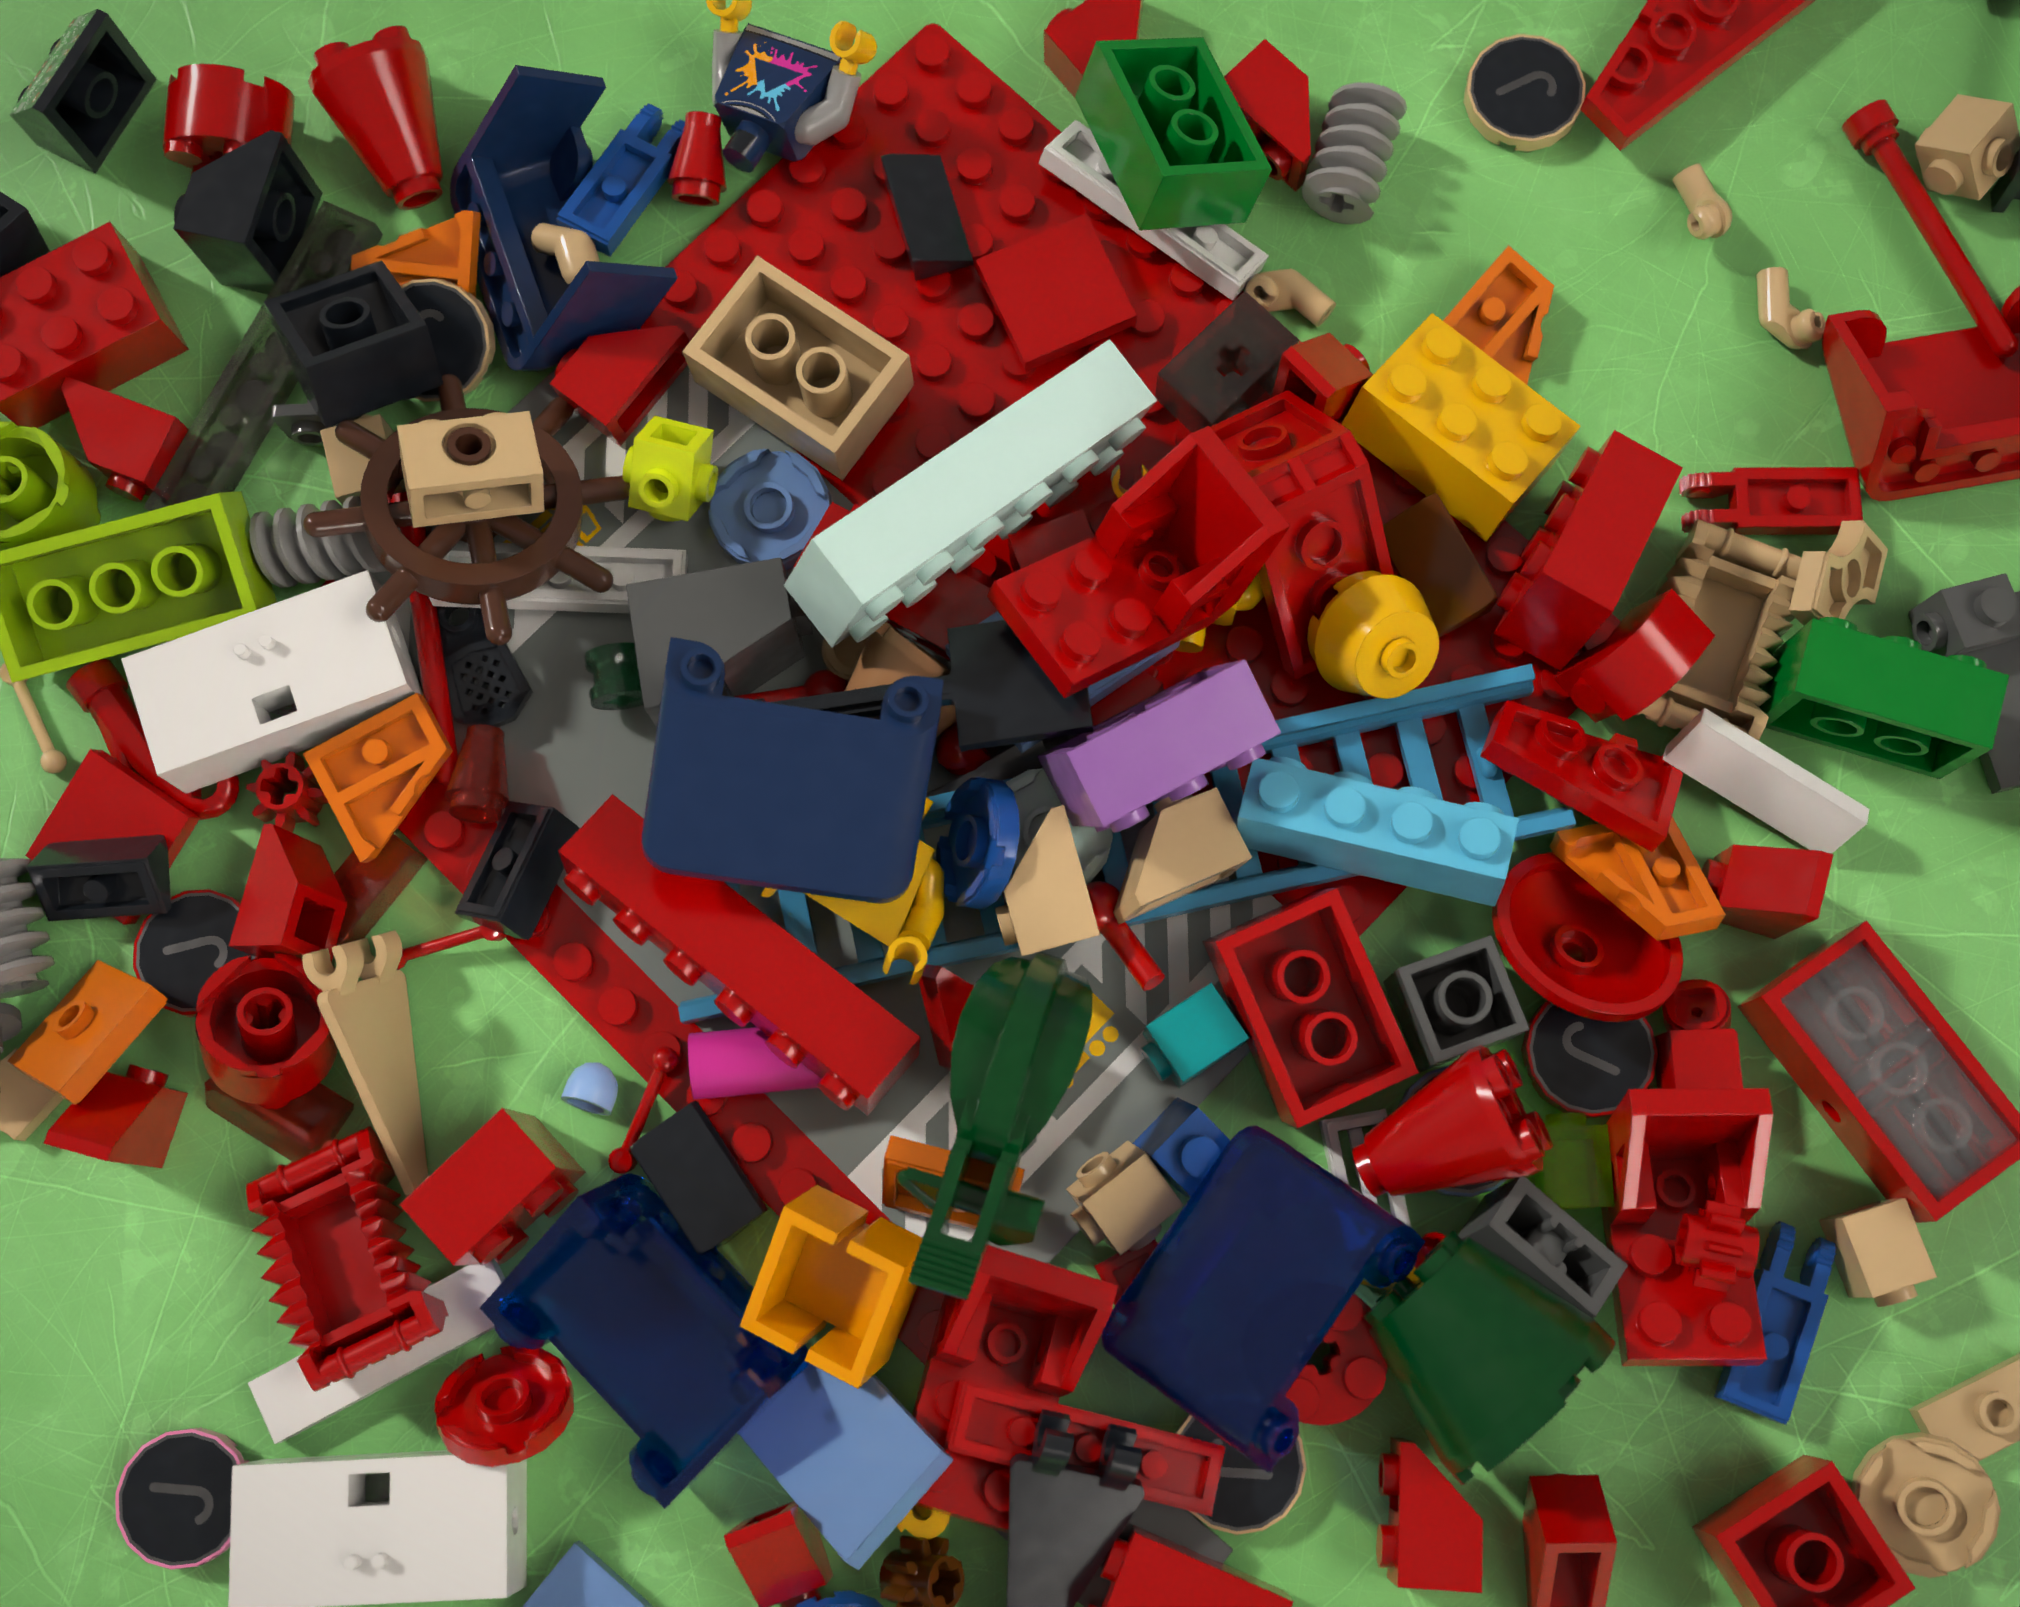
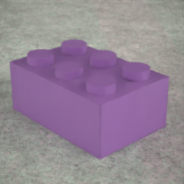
M1244 659L1205 668L1093 727L1094 732L1078 734L1037 757L1058 799L1064 805L1072 826L1095 827L1097 832L1111 828L1112 832L1116 833L1147 818L1150 814L1145 805L1150 802H1156L1170 797L1172 802L1177 801L1205 787L1208 784L1204 776L1205 773L1221 769L1225 766H1228L1230 771L1235 770L1266 754L1262 743L1280 734L1281 731Z

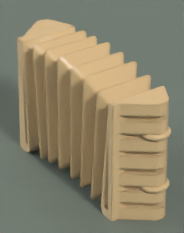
M1697 519L1677 554L1676 564L1666 574L1668 580L1656 592V595L1658 596L1672 588L1716 636L1691 669L1670 690L1636 715L1644 714L1646 719L1656 722L1658 727L1667 726L1675 730L1679 727L1682 730L1703 708H1706L1759 741L1769 718L1759 707L1771 698V695L1761 688L1773 679L1772 676L1766 673L1778 663L1771 653L1784 643L1780 637L1793 626L1790 622L1796 618L1789 611L1802 557L1789 553L1787 548L1781 550L1735 533L1733 528L1724 529Z

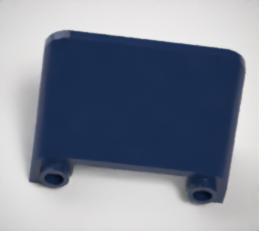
M671 637L641 838L642 851L648 862L656 869L668 874L870 903H888L901 897L908 889L914 873L941 711L944 680L923 676H907L898 679L889 686L884 695L880 719L722 695L725 667L719 654L702 642Z

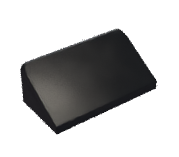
M893 153L880 156L883 176L915 280H922L974 265L941 156Z
M509 801L456 908L455 914L463 919L514 938L529 940L564 869L558 851L579 830V827L554 807Z
M164 835L50 843L27 865V870L48 921L168 913L171 909L169 856Z
M697 1100L691 1102L646 1133L630 1147L637 1162L699 1255H705L728 1243L769 1210Z

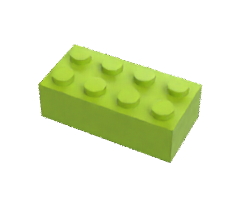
M242 492L216 493L0 551V650L12 683L175 640L277 603L271 582L262 573L253 554L249 532L251 519Z

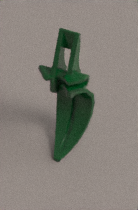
M1041 952L1032 960L1011 956L994 962L976 982L960 1014L952 1044L950 1099L957 1134L943 1177L908 1167L907 1170L903 1169L897 1174L898 1184L928 1209L933 1210L909 1275V1283L968 1300L989 1242L996 1246H1009L1034 1241L1045 1200L1011 1189L1022 1153L1046 1126L1073 1079L1084 1051L1092 1018L1093 991L1087 978L1069 972L1066 960ZM971 1158L995 1165L989 1188L964 1181ZM954 1208L980 1216L971 1242L944 1234Z

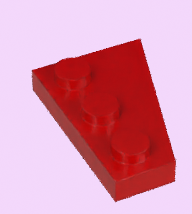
M1507 700L1493 719L1480 755L1506 773L1515 775L1554 797L1560 803L1572 807L1611 829L1617 835L1631 840L1650 852H1653L1667 837L1683 772L1662 760L1663 755L1658 756L1638 750L1637 739L1615 733L1608 741L1585 734L1584 729L1575 720Z

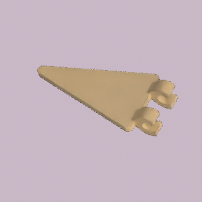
M394 930L371 936L376 949L375 957L370 951L368 938H363L331 947L336 960V968L331 963L328 948L304 954L302 962L308 979L323 991L317 996L318 1007L407 1198L428 1178L407 982L405 974L401 970H397L402 957V942L398 933Z

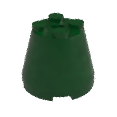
M1453 1230L1425 1255V1260L1413 1271L1419 1278L1415 1283L1406 1274L1401 1276L1375 1301L1377 1304L1364 1315V1318L1372 1326L1368 1331L1440 1462L1461 1485H1465L1474 1476L1471 1470L1475 1462L1478 1461L1489 1472L1545 1426L1567 1404L1565 1399L1581 1382L1577 1376L1584 1367L1591 1373L1598 1370L1614 1349L1615 1341L1594 1318L1472 1238L1467 1237L1462 1240Z

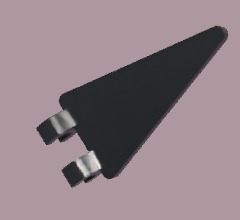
M1042 1409L1036 1426L1032 1455L1016 1454L1010 1460L1006 1607L1075 1606L1111 1550L1114 1542L1118 1539L1144 1498L1142 1482L1135 1478L1142 1459L1141 1448L1133 1447L1137 1437L1136 1429L1109 1423L1104 1435L1099 1469L1097 1470L1068 1463L1074 1444V1435L1067 1433L1070 1416Z

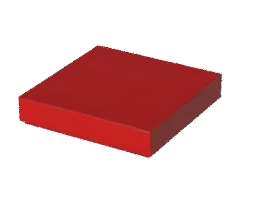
M1086 213L975 260L976 270L1025 372L1136 325L1137 315Z
M90 749L25 856L33 860L45 846L55 842L164 835L168 846L170 869L200 817L105 751ZM141 915L113 918L123 925L136 924Z

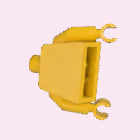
M927 797L925 801L923 819L934 803ZM919 839L911 883L906 892L892 902L879 904L804 893L887 945L889 948L882 968L885 974H888L893 961L904 959L911 962L914 966V972L909 984L914 985L918 983L927 963V951L930 949L944 917V871L940 864L933 859L936 852L934 848ZM764 888L760 895L762 897H770L777 889Z

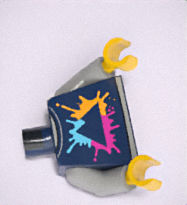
M706 0L708 9L713 14L720 16V29H714L712 101L728 135L731 137L722 153L732 166L743 172H753L765 152L793 162L802 160L816 144L847 126L862 77L857 72L858 65L871 61L877 52L876 40L870 33L859 30L857 33L855 25L846 21H840L831 31L829 40L832 51L750 23L746 25L743 32L738 31V22L744 20L749 15L752 8V0H732L728 8H726V0Z

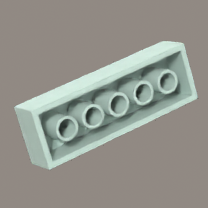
M1109 339L812 538L784 587L831 648L850 635L857 643L864 640L888 620L885 614L901 601L906 608L914 605L937 586L935 579L949 568L955 574L964 570L986 551L983 546L996 535H999L1002 540H1006L1008 535L1019 531L1033 518L1030 513L1045 502L1049 508L1055 506L1079 486L1077 480L1087 472L1091 471L1094 476H1097L1114 464L1124 454L1122 448L1131 443L1146 429L1141 419L1155 404L1157 399Z

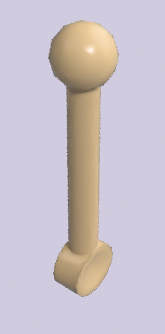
M3 663L0 667V678L13 686L43 753L40 759L41 767L47 773H60L66 767V756L61 751L55 750L27 687L26 681L28 679L12 683L6 664Z

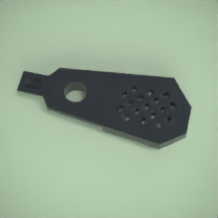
M437 606L454 720L459 724L483 732L491 731L515 721L533 691L507 643L504 645H494L487 639L481 608H467L469 609L467 621L462 625L453 626L449 622L450 615L454 610L465 607Z

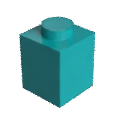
M1211 982L1146 1025L1142 1034L1148 1043L1141 1047L1140 1050L1153 1072L1161 1081L1171 1076L1177 1087L1180 1088L1242 1047L1249 1037Z

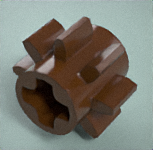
M901 1536L900 1549L890 1552L883 1560L880 1569L879 1584L881 1598L898 1603L896 1607H954L963 1593L965 1578L962 1561L953 1556L946 1555L949 1548V1540L941 1537L926 1539Z

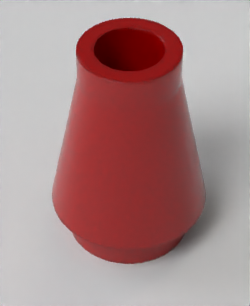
M701 111L686 113L685 126L667 179L668 184L673 186L672 199L675 201L703 207L719 205L720 193L727 190L722 153L721 117Z

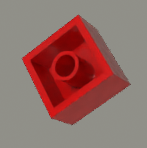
M501 1108L399 1205L453 1266H482L492 1259L498 1265H501L513 1257L528 1242L530 1237L525 1233V1230L539 1216L544 1213L550 1218L573 1200L579 1191L573 1184L586 1171L535 1116Z
M1804 1454L1692 1526V1529L1742 1607H1889L1916 1589L1833 1461Z

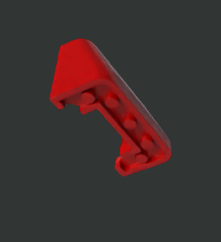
M2020 286L2010 294L2000 311L2018 340L2017 351L2008 358L1997 357L1992 352L1978 327L1885 342L1887 328L1879 315L1873 311L1856 310L1827 316L1822 337V351L1854 467L1859 468L1860 482L1870 498L1877 501H1893L2020 478Z

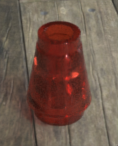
M482 724L472 725L466 729V737L463 740L444 794L445 799L450 803L449 813L454 818L470 823H493L501 819L502 809L509 805L504 744L505 733L503 730Z

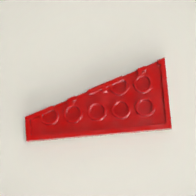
M1648 0L1624 40L1619 44L1587 94L1580 110L1621 151L1815 0Z

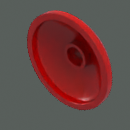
M1553 852L1531 856L1519 862L1508 872L1495 907L1492 906L1494 932L1499 946L1510 965L1522 980L1544 999L1582 1017L1606 1022H1624L1640 1019L1653 1013L1675 991L1683 970V951L1679 937L1657 941L1554 855Z

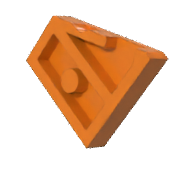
M464 210L454 214V218L426 229H416L399 236L396 241L384 246L376 245L351 255V271L382 260L400 286L411 280L436 278L457 284L476 297L481 213Z
M1508 246L1443 321L1527 385L1532 362L1539 355L1543 337L1541 323L1543 317L1549 311L1554 285L1513 248Z
M415 693L304 752L303 755L357 858L362 863H368L376 859L453 750L424 695Z
M1673 817L1671 818L1667 837L1653 852L1627 838L1617 835L1600 823L1556 831L1550 844L1554 855L1657 941L1715 930L1726 915Z

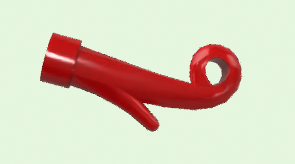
M100 659L93 661L77 670L68 679L66 688L81 709L92 715L113 758L132 771L135 770L139 776L199 816L200 820L219 817L227 812L236 802L239 793V779L237 775L217 782L216 791L206 799L202 798V788L185 794L157 775L137 708L126 691L128 683L111 660Z

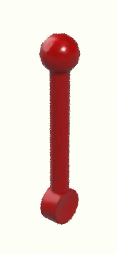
M480 925L479 927L405 949L402 948V957L397 970L403 968L408 960L482 938L495 942L501 941L507 935Z
M660 1047L653 1054L652 1062L655 1068L622 1147L614 1149L609 1155V1166L615 1173L623 1174L630 1172L637 1165V1160L632 1154L630 1147L640 1138L666 1073L673 1070L678 1064V1055L670 1047Z

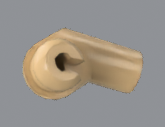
M1694 164L1679 172L1672 180L1690 212L1687 219L1689 232L1695 238L1702 240L1709 237L1718 238L1725 234L1732 223V210L1728 203L1715 191L1702 166Z
M540 223L532 231L531 242L533 248L538 253L556 256L561 274L569 285L586 261L600 262L594 242L588 234L581 230Z
M1770 267L1759 271L1756 278L1760 325L1791 349H1807L1811 347L1813 342L1822 339L1826 324L1824 316L1812 309L1800 312L1790 304L1788 270L1782 267Z
M1294 269L1256 274L1245 286V299L1251 307L1264 309L1267 312L1295 309L1316 327H1319L1330 316L1336 306V302Z

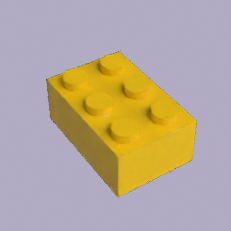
M1433 313L1425 319L1361 387L1341 424L1351 431L1355 440L1423 494L1429 496L1437 493L1449 514L1485 542L1552 467L1581 427Z

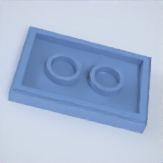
M805 1360L739 1433L844 1562L857 1570L864 1565L954 1460L875 1375L857 1389Z

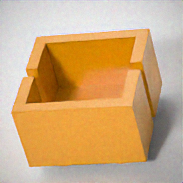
M815 1185L783 1207L740 1327L794 1354L823 1330L827 1322L834 1325L835 1327L809 1348L805 1361L859 1389L890 1359L918 1286L909 1283L908 1279L922 1242V1237L882 1217L868 1225L865 1223L868 1210L819 1185Z

